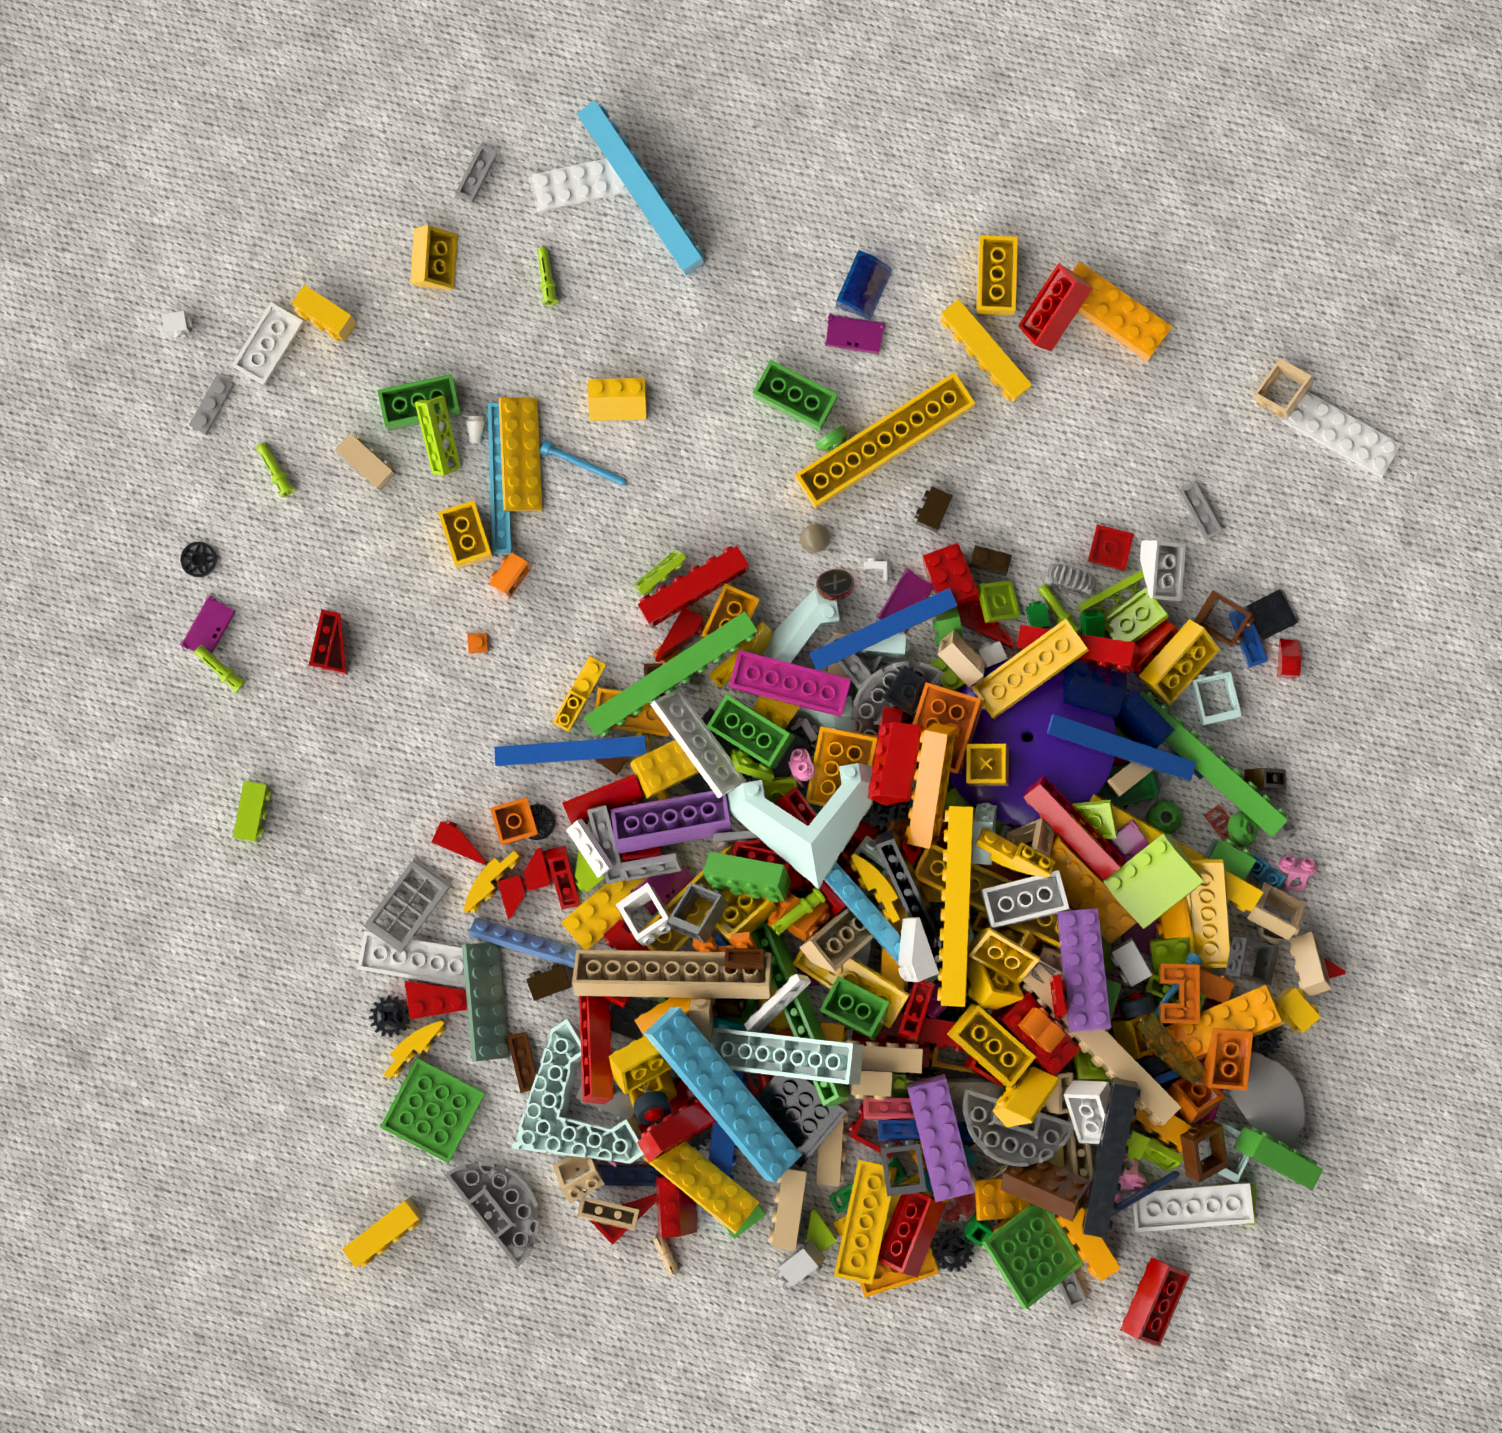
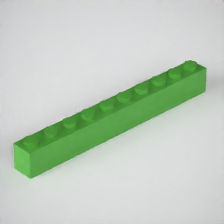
M744 611L585 715V721L595 736L601 735L603 737L612 731L610 727L615 724L619 727L628 721L627 716L632 713L636 716L644 710L642 708L644 705L649 703L651 706L655 700L659 699V695L664 692L668 694L676 689L675 685L679 682L685 684L692 679L690 675L696 671L700 674L708 669V663L712 661L717 663L724 658L723 654L728 650L732 653L741 647L739 643L746 640L749 642L757 636L755 633L758 629L747 612Z
M1141 690L1128 704L1127 708L1181 757L1196 762L1195 769L1273 837L1288 821L1286 818L1288 814L1280 807L1276 809L1272 806L1271 803L1273 801L1266 794L1261 796L1256 791L1258 787L1251 781L1245 782L1242 779L1244 775L1238 769L1234 768L1232 770L1227 766L1229 761L1221 754L1217 757L1212 752L1214 748L1207 742L1203 744L1199 741L1198 738L1200 736L1193 729L1188 731L1184 727L1185 722L1178 716L1172 717L1169 714L1171 710L1165 704L1159 705L1154 701L1157 697L1149 690L1146 693Z
M764 921L751 934L758 949H765V953H771V982L776 992L788 982L791 976L798 974L793 965V960L782 934L778 936L775 933L776 930L773 931L767 925L768 921ZM804 989L783 1009L793 1035L799 1038L826 1041ZM813 1080L823 1106H837L851 1098L845 1084Z

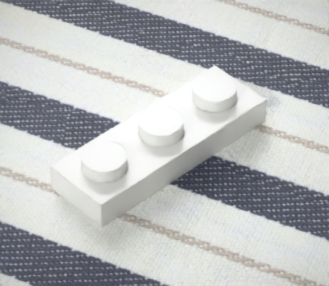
M582 818L566 830L598 878L613 867V864Z

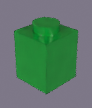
M1040 601L1029 603V607L1025 609L1029 626L1049 628L1051 624L1046 603L1040 604Z
M1099 610L1080 612L1081 634L1105 638L1104 615Z
M976 1212L963 1226L965 1236L980 1247L983 1246L982 1241L993 1233L991 1223L988 1220H977Z

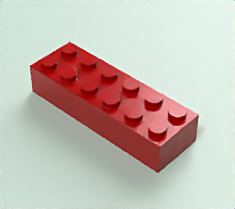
M732 546L727 547L722 551V555L710 557L706 560L705 565L693 567L689 570L690 573L684 577L680 575L672 580L673 583L666 586L665 584L656 589L657 593L650 596L648 594L639 600L638 607L650 628L680 612L683 607L687 608L721 588L724 584H728L748 572L749 565L738 546L734 548Z
M1020 625L1016 648L1021 652L1051 629ZM1078 634L1089 650L1074 661L1080 663V666L1092 668V665L1099 666V669L1111 671V668H1114L1124 674H1130V671L1136 672L1140 649L1134 642Z

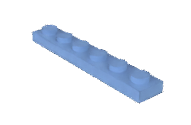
M476 917L469 931V936L572 968H574L576 950H580Z

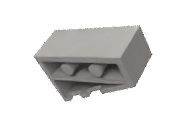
M582 1085L576 1096L582 1104L589 1107L593 1105L598 1108V1111L606 1115L608 1113L616 1115L615 1119L621 1122L625 1119H632L635 1113L629 1094L625 1095L622 1090L613 1087V1099L604 1105L583 1102Z

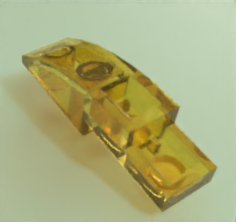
M1153 1012L1149 1013L1137 1025L1148 1039L1145 1042L1148 1047L1180 1076L1195 1084L1207 1072L1182 1041L1177 1042Z

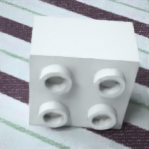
M1132 937L1111 948L1112 954H1110V957L1116 967L1120 965L1122 969L1120 975L1126 984L1129 982L1132 987L1152 976L1150 968Z

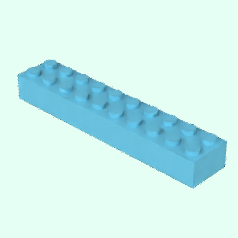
M593 101L576 114L684 274L687 276L704 264L702 258L705 257L698 245L694 246L692 244L694 239L687 229L683 231L681 228L684 226L676 213H671L673 208L668 200L660 197L663 194L655 181L653 183L650 182L652 177L644 166H639L641 161L634 150L629 151L631 147L623 134L621 136L618 135L620 130L613 119H607L610 116L602 103L598 105L596 101Z
M671 1007L644 1033L766 1181L776 1182L802 1156L680 1007Z

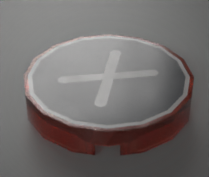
M841 569L825 571L816 581L818 594L828 600L844 599L851 595L854 590V578L849 572Z

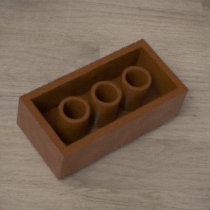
M1044 1161L1023 1167L1008 1165L1003 1173L1000 1190L1073 1222L1088 1198L1091 1180Z

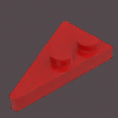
M980 601L957 608L961 626L996 642L1000 641L1002 645L1012 649L1014 643L1009 635L1004 633L999 627L998 622L985 623Z
M656 1194L622 1204V1206L638 1209L639 1220L657 1202ZM589 1220L612 1245L629 1230Z

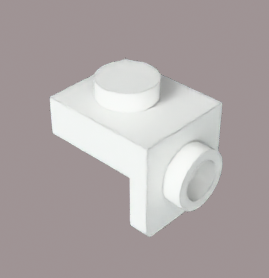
M869 558L868 561H864V572L883 571V583H887V578H891V566H887V561H879L878 558Z

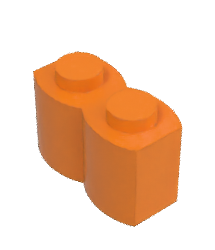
M1033 1007L1018 1026L1047 1052H1052L1066 1035L1062 1031L1063 1026L1055 1020L1052 1022L1048 1018L1049 1013L1043 1008Z

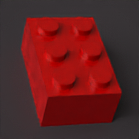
M959 543L922 555L923 565L935 594L950 588L958 605L957 608L979 601V592Z

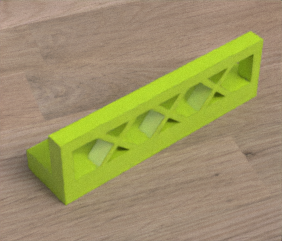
M438 396L431 400L416 401V410L432 474L445 476L460 469V460L444 396ZM439 402L440 410L437 414L433 404ZM441 420L445 426L442 432L439 430ZM445 438L449 442L447 450L443 446ZM449 457H452L454 466L448 467L447 461Z
M1143 570L1078 605L1080 612H1085V610L1093 607L1099 609L1100 612L1101 610L1106 611L1103 615L1104 617L1108 616L1127 602L1126 600L1119 599L1122 590L1133 591L1131 598L1135 592H1140L1136 590L1139 581L1145 579ZM1108 598L1116 600L1115 606L1111 610L1102 608L1104 600Z

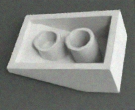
M1142 541L1140 561L1149 598L1170 601L1182 600L1186 544Z
M906 917L902 920L898 960L900 968L898 970L904 981L919 982L939 974L920 917Z
M1073 1080L1064 1093L1079 1143L1099 1144L1110 1093L1108 1082Z

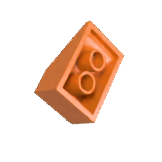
M1213 1028L1204 1063L1203 1084L1208 1088L1247 1091L1253 1039L1252 1031Z

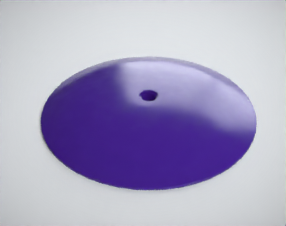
M1010 659L985 668L983 677L985 678ZM1068 665L995 719L991 717L983 705L971 744H1007L1009 746V786H969L966 783V759L962 775L950 772L949 778L954 787L975 809L977 804L982 803L997 805L996 821L1017 826H1025L1027 823L1041 818L1038 812L1026 803L1023 796L1027 788L1042 776H1045L1071 804L1090 802L1093 795L1096 796L1106 782L1115 756L1049 735L1047 730L1051 715L1055 714L1116 735L1113 715L1102 693L1089 678ZM965 684L959 690V693L978 698L971 688L972 686L968 687ZM1026 735L1033 736L1031 742H1024L1023 738Z

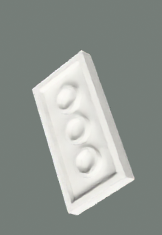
M270 302L231 366L265 386L301 329L304 321Z

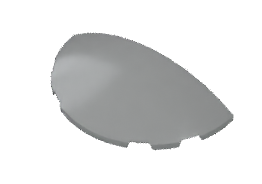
M910 661L896 662L879 669L862 684L855 696L851 716L852 731L877 736L883 707L898 708L883 699L882 696L903 665L933 684L939 681L944 672L923 662ZM904 711L902 714L901 723H903L909 716Z
M1251 1051L1247 1091L1227 1090L1254 1128L1265 1132L1291 1148L1297 1141L1305 1122L1304 1096L1300 1085L1292 1073L1279 1061H1273L1262 1053Z
M965 1089L963 1114L969 1134L986 1155L1000 1163L1018 1167L1042 1163L1053 1157L1054 1153L1061 1146H1064L1071 1136L1074 1128L1073 1123L1040 1112L1033 1123L1006 1127L992 1111L998 1099Z
M491 1162L464 1164L446 1173L445 1177L471 1212L518 1268L532 1251L540 1224L538 1204L528 1184L511 1169Z

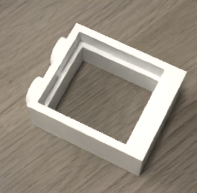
M646 883L616 904L635 939L643 947L653 943L655 938L669 932L672 928L667 922L670 914L655 889L649 883ZM652 899L662 918L640 933L630 914Z

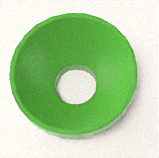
M843 425L833 430L816 442L815 445L822 451L830 452L845 442L847 437L846 427Z
M1161 800L1154 803L1148 811L1147 822L1166 834H1172L1181 825L1182 813L1175 803ZM1164 811H1168L1172 816L1171 821L1168 823L1161 820V814Z
M1244 812L1234 813L1228 823V832L1231 840L1237 843L1236 846L1247 847L1253 844L1257 836L1258 824ZM1249 823H1250V826H1251V833L1248 831V824H1249Z

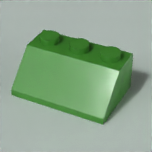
M838 976L820 1011L825 1016L875 1041L884 1025L890 1002Z

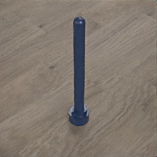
M1173 1171L1117 1204L1115 1214L1177 1179L1180 1175L1179 1172Z

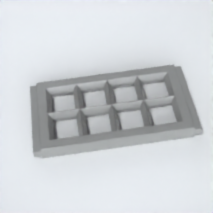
M414 858L367 920L364 927L402 953L452 884ZM413 871L425 879L418 889L406 881ZM428 881L440 889L433 899L421 892ZM403 884L415 892L408 902L396 895ZM418 895L429 902L423 913L411 905ZM393 898L405 906L398 916L386 908ZM407 909L420 916L413 926L401 919ZM383 912L394 919L388 930L376 922ZM398 922L409 930L403 940L391 933Z

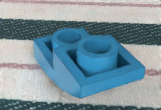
M1254 853L1252 857L1256 859V862L1248 874L1261 884L1265 882L1279 889L1286 880V877Z

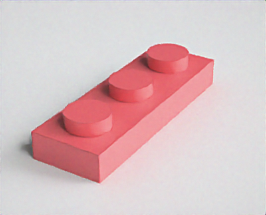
M867 1097V1099H863L864 1119H915L910 1098L877 1100Z

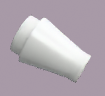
M468 416L466 423L470 443H481L485 424L483 416Z

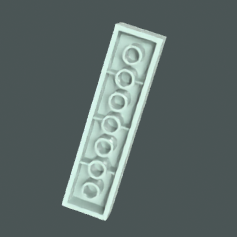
M713 1028L712 1047L731 1070L860 1085L864 1045Z

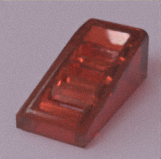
M1218 804L1203 816L1219 838L1225 841L1229 832L1227 830L1222 833L1221 830L1228 825L1230 817ZM1216 811L1221 813L1215 820L1209 817ZM1224 818L1226 821L1217 827L1216 823Z

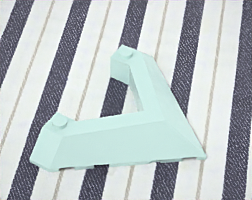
M814 588L773 632L771 640L762 656L792 664L820 626L839 623L836 596L825 594L819 588ZM851 696L846 697L841 717L803 707L796 714L803 719L807 718L809 723L814 724L819 729L822 726L852 731L851 716L853 707Z
M860 763L840 766L842 785L809 826L767 800L762 780L742 783L727 794L729 814L758 836L763 843L783 860L791 864L796 871L812 882L817 889H820L824 878L830 873L838 860L839 854L843 852L858 828L859 822L873 804V800L867 798L872 766Z
M569 1019L564 1020L551 1029L550 1039L547 1048L544 1050L540 1062L541 1066L538 1074H536L526 1104L527 1108L525 1113H523L518 1128L519 1132L512 1149L633 1163L644 1155L637 1144L642 1138V1132L634 1119H625L611 1128L566 1117L578 1062L581 1061V1040L578 1028Z

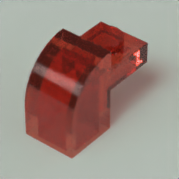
M974 1193L954 1198L957 1205L942 1213L945 1223L957 1221L961 1218L959 1215L962 1213L966 1220L972 1216L976 1208Z

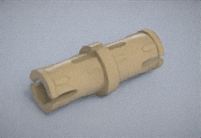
M661 1237L652 1239L660 1254L658 1257L663 1261L668 1276L680 1271L673 1257L674 1252L670 1250L666 1239Z

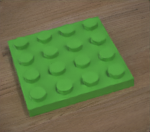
M416 1057L380 1128L450 1163L486 1093Z
M1033 1204L1027 1206L982 1241V1244L1023 1309H1028L1084 1264L1053 1213Z

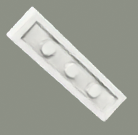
M800 974L791 976L788 982L782 988H779L775 995L766 1001L757 1013L750 1016L749 1020L744 1024L747 1031L760 1033L811 983L808 976Z

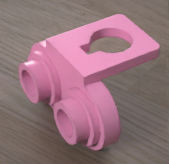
M798 748L793 750L788 764L793 777L804 788L803 781H808L814 776L815 768L807 750Z
M1287 855L1282 857L1278 863L1279 869L1288 873L1285 883L1286 890L1303 892L1308 876L1315 875L1318 869L1317 864L1312 858L1301 859ZM1299 877L1302 883L1298 886H1293L1291 881Z
M1124 1157L1123 1162L1130 1161L1133 1167L1130 1170H1126L1125 1167L1123 1176L1119 1177L1118 1183H1121L1120 1190L1126 1189L1139 1192L1146 1187L1147 1179L1144 1175L1138 1174L1136 1158L1133 1162Z

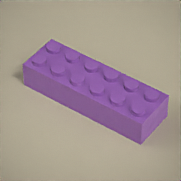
M713 791L611 809L614 841L619 854L709 838L717 833L733 832L727 794L718 799Z
M1098 908L1058 912L1056 916L1063 979H1065L1066 983L1065 999L1068 1000L1069 1011H1067L1069 1033L1109 1030L1111 1022Z
M945 1074L906 1083L935 1201H943L974 1193Z

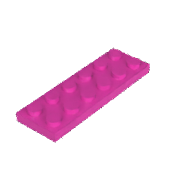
M739 650L729 688L841 717L851 679Z

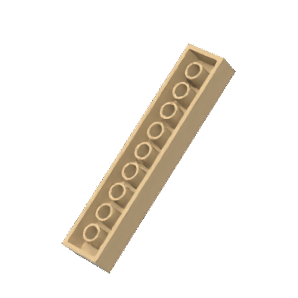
M576 950L572 985L575 996L770 999L772 956L771 953H765L764 969H725V952Z
M1039 963L1034 969L1050 989L1049 979L1052 976ZM1027 977L1020 983L1022 985L1021 990L1029 992L1050 1016L1063 1026L1064 1031L1070 1038H1074L1078 1042L1077 1045L1081 1048V1051L1084 1054L1087 1052L1092 1057L1090 1060L1098 1068L1102 1067L1106 1071L1105 1076L1111 1082L1113 1078L1137 1082L1141 1093L1139 1101H1135V1106L1140 1111L1144 1110L1148 1114L1147 1118L1155 1126L1164 1125L1181 1108L1106 1030L1069 1033L1067 1013L1061 1019L1054 1018L1051 991Z

